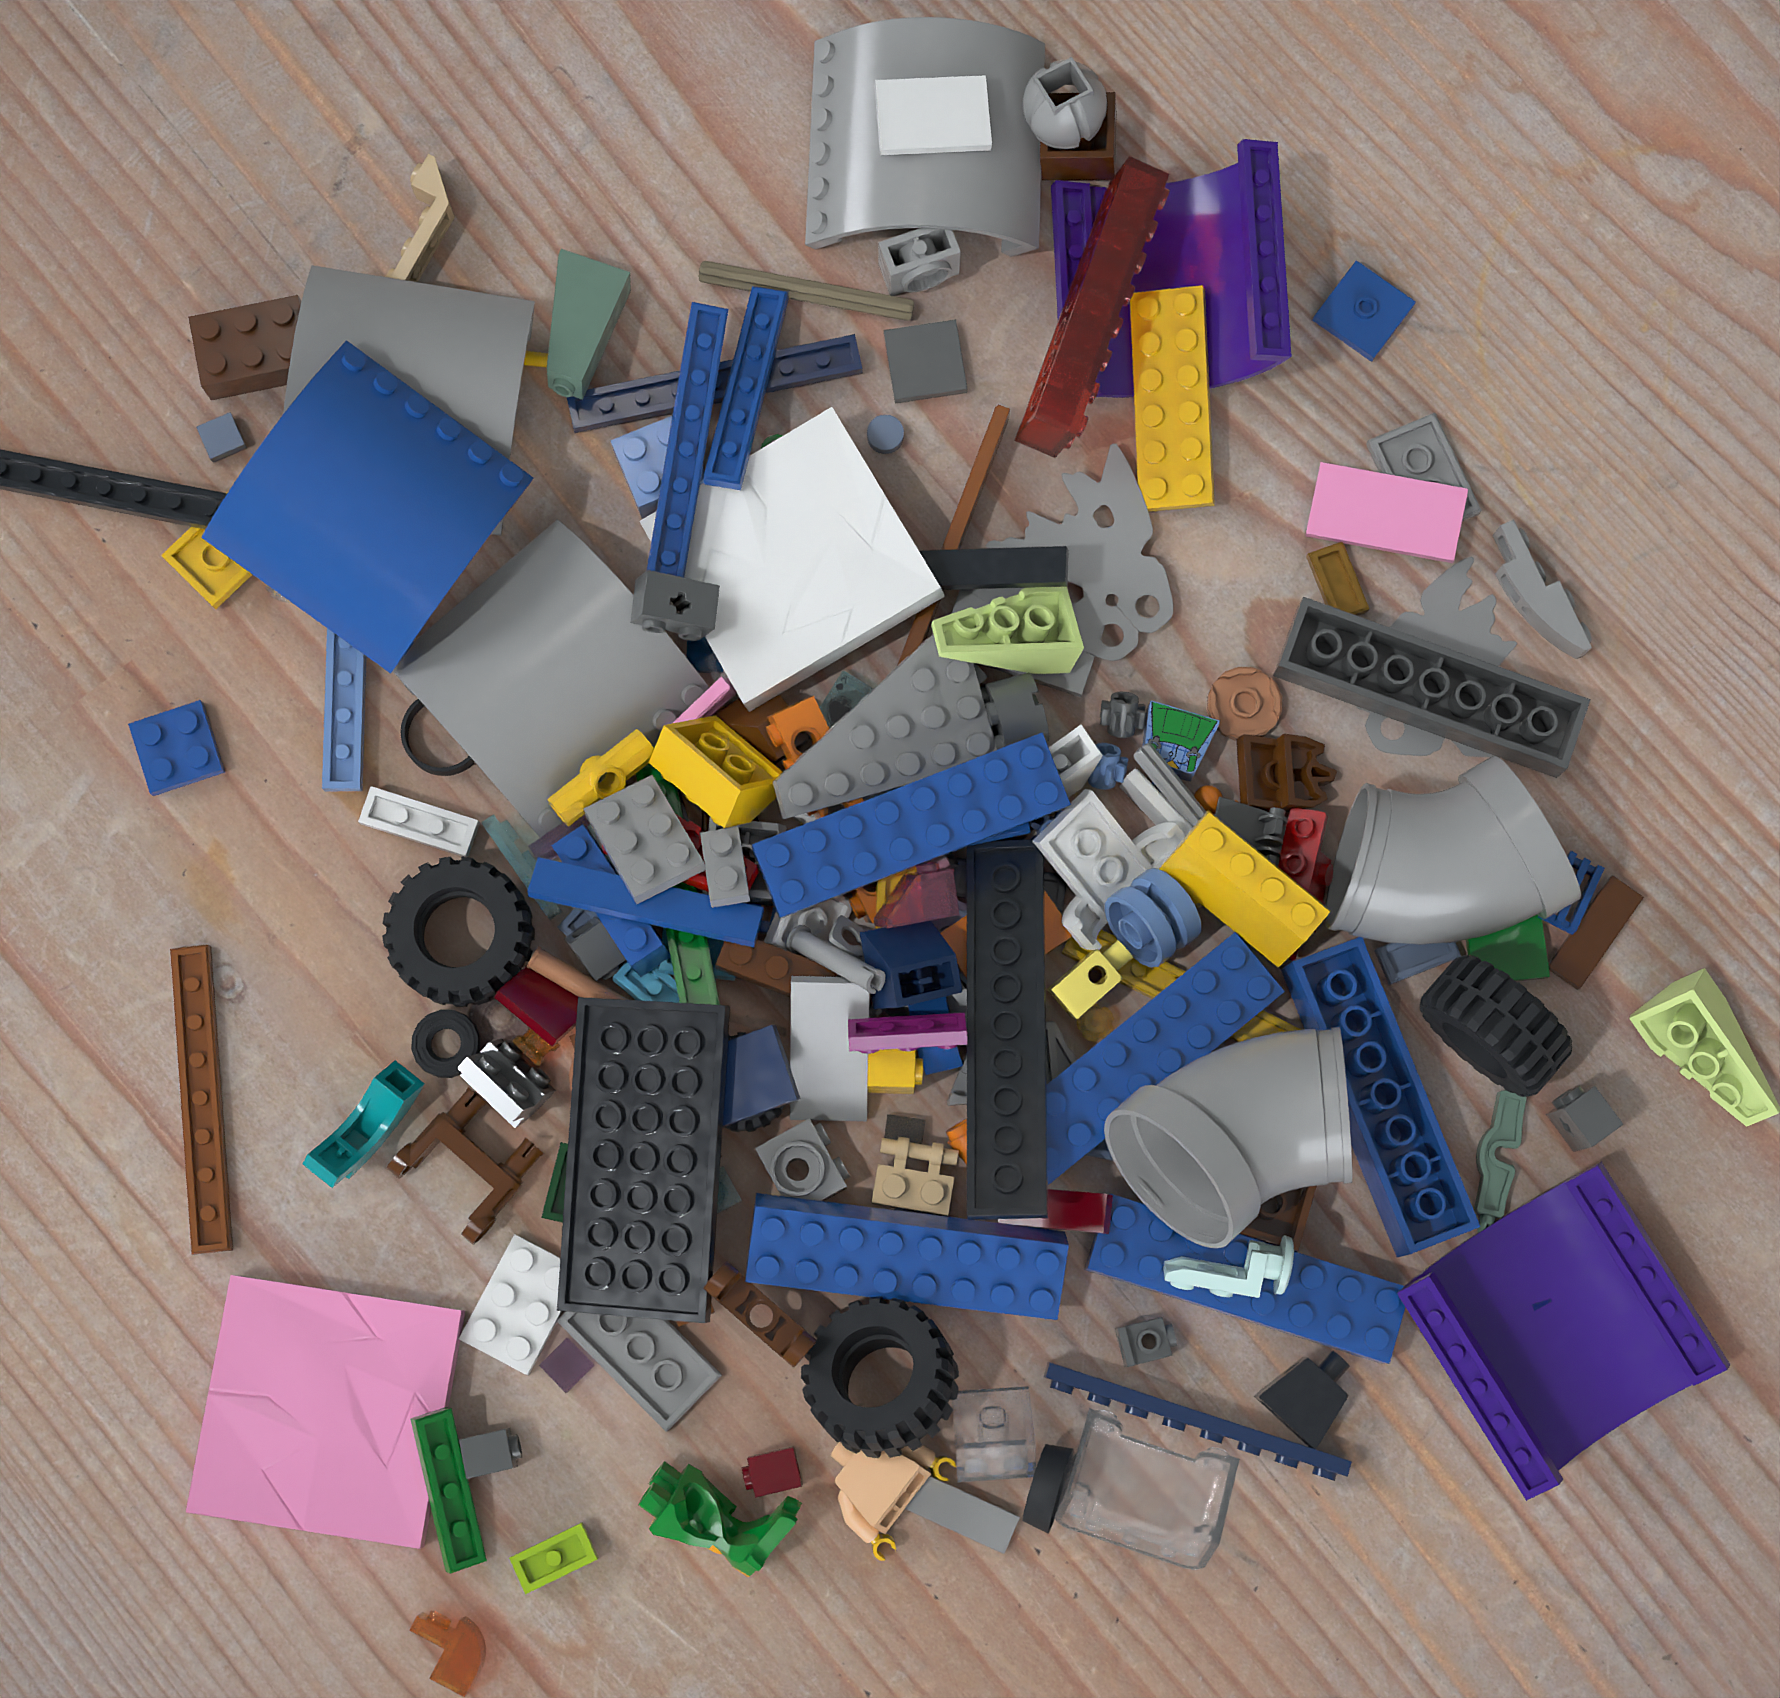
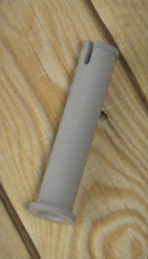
M798 925L789 933L786 941L789 952L806 956L860 986L870 994H875L876 990L880 991L883 987L885 973L882 970L870 966L811 933L810 928L807 926Z

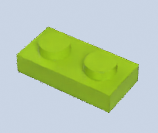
M582 1522L511 1556L509 1559L526 1595L598 1560L599 1557Z

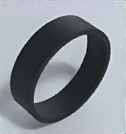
M419 699L414 701L407 709L401 724V741L411 760L422 770L438 776L456 775L474 765L475 762L468 756L462 762L450 767H432L422 763L413 755L408 740L409 728L415 715L424 707Z

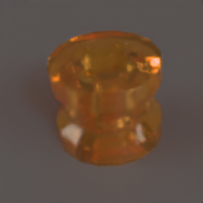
M529 1027L523 1035H517L512 1040L538 1067L544 1063V1057L550 1051H556L560 1047L558 1043L552 1047Z

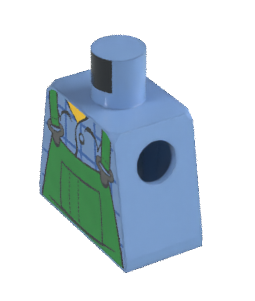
M1151 700L1145 716L1142 746L1147 743L1152 744L1181 780L1191 781L1218 728L1220 720ZM1152 781L1153 786L1162 794V792Z

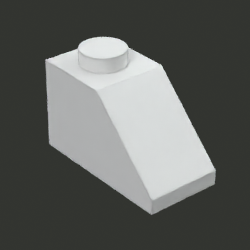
M1079 725L1049 747L1069 798L1083 788L1103 755L1082 725Z

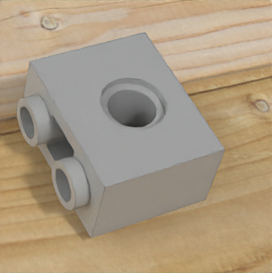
M920 228L878 242V265L891 296L904 292L924 291L941 284L951 276L959 274L961 251L953 230Z
M810 1118L755 1148L781 1196L826 1201L847 1189L844 1180L850 1177L840 1157L832 1160L825 1147L831 1143L821 1123L813 1126ZM795 1160H802L809 1166L807 1177L801 1181H794L787 1174L789 1164Z

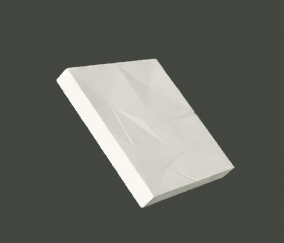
M832 407L750 455L741 491L704 485V483L699 485L684 578L720 585L715 629L707 634L705 638L749 712L945 597L940 585ZM656 512L639 521L650 541L652 540Z

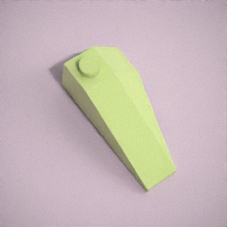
M1067 587L1024 588L1017 595L1006 599L1003 596L995 598L988 605L977 609L970 607L935 619L931 624L939 657L1029 672L1031 674L1070 673L1084 649Z
M1705 968L1672 982L1630 1015L1629 1019L1651 1050L1660 1057L1664 1054L1681 1068L1679 1072L1688 1080L1694 1078L1710 1091V1098L1746 1127L1780 1113V1106L1726 998Z

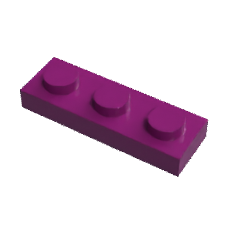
M965 1013L848 1019L849 1052L859 1051L864 1054H871L885 1049L914 1051L919 1047L937 1046L941 1049H952L958 1045H967Z

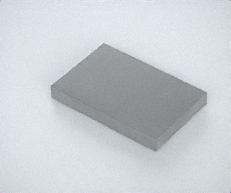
M1435 413L1367 441L1366 446L1379 473L1467 488L1468 494L1462 521L1479 515L1482 511Z

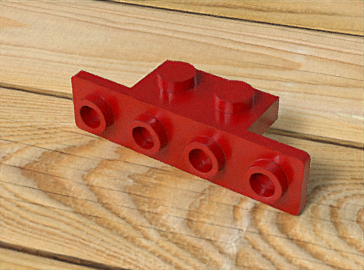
M1292 808L1288 817L1278 867L1325 905L1323 901L1326 886L1331 884L1333 878L1332 860L1321 852L1328 815L1321 811ZM1298 949L1287 960H1295Z

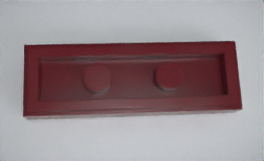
M1048 1189V1218L998 1219V1223L1109 1234L1113 1195Z

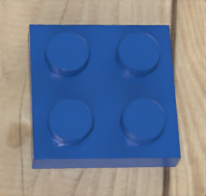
M201 700L128 724L148 790L152 796L225 773L206 708Z

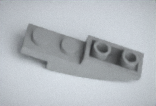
M1514 520L1500 525L1493 534V538L1505 563L1502 564L1495 575L1504 592L1518 612L1543 638L1575 659L1583 657L1592 648L1590 645L1592 639L1589 629L1583 622H1579L1574 612L1575 601L1568 589H1563L1560 581L1548 586L1545 585V572L1538 561L1534 562L1528 550L1530 548L1529 539L1522 528L1518 529Z

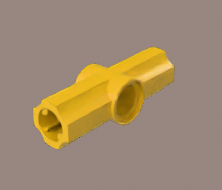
M638 729L634 730L604 755L591 756L586 759L580 768V774L547 799L549 805L569 827L585 814L584 808L624 789L626 781L649 763L654 747ZM607 772L604 780L598 783L599 778Z

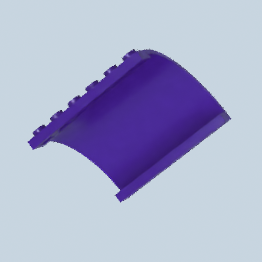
M1242 139L1237 144L1238 163L1209 174L1176 182L1132 187L1090 186V183L1056 180L1051 185L1061 395L1108 398L1134 397L1130 293L1203 285L1206 301L1209 389L1254 377L1271 370L1292 357L1278 142Z
M1602 1161L1549 1189L1476 1233L1439 1258L1397 1292L1526 1501L1560 1485L1563 1477L1559 1470L1612 1430L1662 1400L1691 1385L1695 1386L1728 1370L1730 1367L1729 1361Z

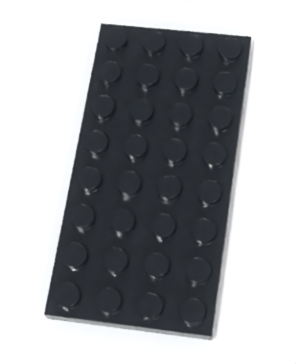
M578 997L557 1311L695 1323L710 1322L712 1296L703 1288L713 1276L730 1006Z

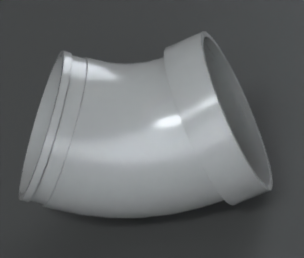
M1492 756L1459 775L1458 785L1439 792L1424 794L1405 793L1391 789L1376 788L1375 785L1365 783L1361 787L1350 809L1335 856L1333 878L1328 887L1326 907H1328L1330 913L1325 918V926L1327 929L1334 931L1342 930L1348 932L1349 935L1388 943L1419 945L1452 943L1482 937L1512 927L1535 915L1546 919L1581 898V891L1569 859L1542 811L1510 767L1499 757Z
M1331 1027V1030L1304 1029L1279 1032L1247 1039L1215 1050L1190 1062L1164 1078L1155 1086L1146 1085L1137 1089L1107 1116L1104 1126L1106 1143L1110 1154L1134 1193L1161 1221L1181 1236L1204 1247L1222 1248L1229 1244L1258 1216L1261 1204L1268 1199L1303 1187L1328 1185V1183L1333 1182L1352 1183L1350 1121L1340 1027Z

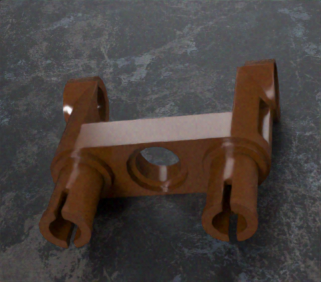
M468 1087L466 1092L447 1113H439L413 1143H408L400 1149L388 1164L387 1169L398 1179L402 1178L412 1167L416 1169L441 1141L494 1188L468 1217L470 1222L461 1233L464 1238L474 1245L493 1226L496 1221V1215L522 1187L523 1181L521 1178L544 1153L525 1137L520 1146L504 1164L502 1162L496 1163L464 1134L466 1131L463 1128L487 1104Z
M728 1261L718 1269L703 1288L793 1368L817 1342L810 1333L797 1324L752 1283L745 1282V1277ZM760 1304L767 1305L773 1312V1320L768 1326L763 1328L756 1327L750 1320L751 1310Z

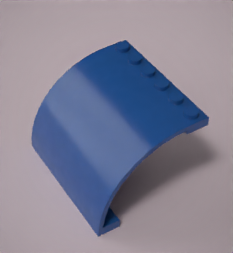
M346 340L305 386L264 439L221 502L201 538L386 671L392 673L414 644V639L464 569L534 478Z

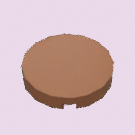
M1236 667L1225 671L1213 683L1207 696V713L1209 718L1220 720L1217 730L1223 736L1234 741L1243 734L1264 737L1275 727L1282 712V696L1277 683L1271 677L1261 673V670L1254 667Z

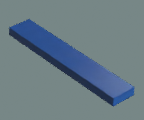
M752 286L703 477L704 485L741 491L789 300L787 291Z
M540 857L537 858L527 891L528 897L749 947H755L764 914V907L746 903L712 908L709 895L674 887L636 905L620 875Z

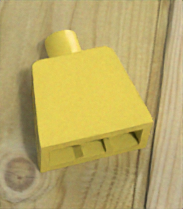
M1117 940L1103 953L1098 949L1089 952L1050 985L1047 990L1071 1018L1078 1019L1123 979L1117 971L1130 961L1133 956ZM1096 966L1101 970L1102 978L1093 984L1089 980L1088 972Z

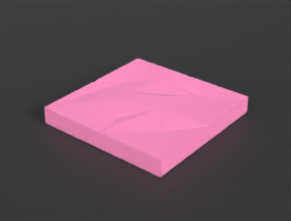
M230 1275L186 1513L417 1549L423 1548L425 1546L431 1506L410 1418L449 1407L460 1346L459 1337L462 1333L465 1311Z

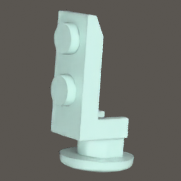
M1286 1235L1282 1237L1280 1246L1249 1240L1244 1268L1181 1256L1164 1262V1279L1179 1289L1192 1290L1196 1286L1210 1289L1209 1291L1212 1294L1221 1297H1232L1234 1293L1259 1298L1263 1278L1274 1280V1294H1283L1291 1277L1294 1244L1292 1238Z

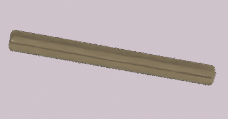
M703 261L699 268L698 276L699 281L702 283L750 292L752 286L787 291L789 299L904 321L911 320L913 315L914 301L912 299L709 261Z

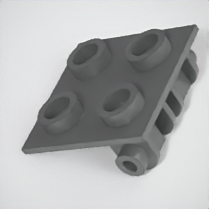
M1218 797L1215 816L1278 866L1288 818L1285 817V810L1270 808V812L1227 798Z

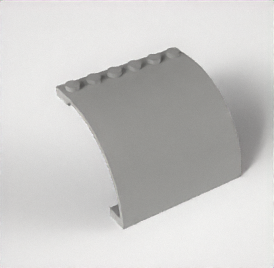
M911 17L876 21L854 26L816 40L814 43L805 245L813 249H819L841 242L842 237L864 232L900 228H933L973 232L1001 238V252L1010 257L1039 249L1041 195L1040 140L1036 138V135L1024 118L1022 101L1030 78L1039 69L1044 68L1045 43L1006 27L973 20L942 17ZM986 75L992 137L991 150L880 155L875 80Z
M312 265L305 285L294 335L283 414L315 374L347 340L510 460L527 342L530 341L532 334L535 301ZM504 518L491 534L501 536Z
M558 519L417 638L410 650L393 670V673L404 686L423 703L544 843L566 826L549 805L547 799L580 774V768L586 759L591 756L604 755L636 729L642 732L655 748L663 726L672 724L709 689L703 678L666 632L651 633L644 631L642 625L630 623L634 595L603 561ZM607 772L599 778L598 783L604 780Z

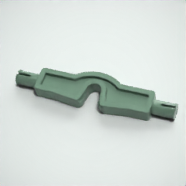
M1506 1090L1497 1092L1490 1128L1482 1135L1477 1147L1476 1164L1481 1175L1474 1206V1212L1480 1214L1479 1224L1481 1227L1477 1228V1233L1493 1224L1495 1218L1504 1216L1507 1196L1515 1175L1514 1166L1497 1160L1495 1150L1497 1147L1517 1149L1520 1146L1523 1115L1527 1098L1526 1096L1520 1097L1516 1093H1510Z

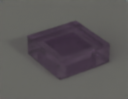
M567 1337L539 1366L565 1393H568L595 1364Z

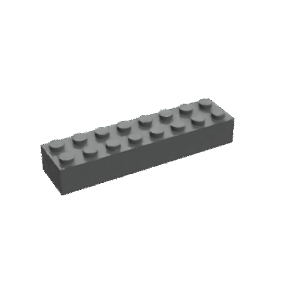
M1306 597L1302 598L1296 609L1273 673L1274 677L1555 778L1565 772L1569 766L1591 700Z

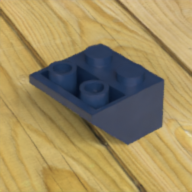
M921 918L859 932L865 963L885 973L883 987L880 991L876 990L875 994H871L873 1009L899 1008L963 992L956 954L929 918Z

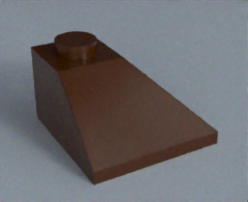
M780 695L750 712L741 699L738 698L712 715H716L774 765L786 758L781 745L775 747L766 730V726L771 725L767 717L788 707ZM800 732L795 737L794 744L797 750L808 743L810 737L807 733Z

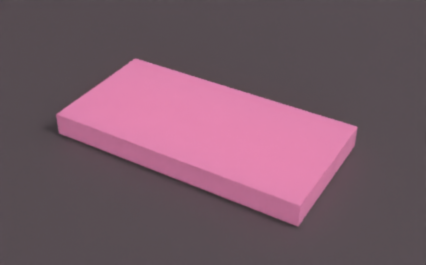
M1320 462L1306 537L1343 542L1344 544L1453 563L1468 489Z

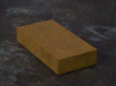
M1343 542L1307 554L1306 558L1326 605L1356 616L1369 611L1370 608Z

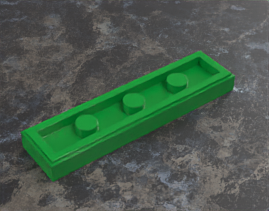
M444 1407L410 1418L445 1571L451 1574L486 1562L487 1559L469 1481L466 1479L452 1408Z

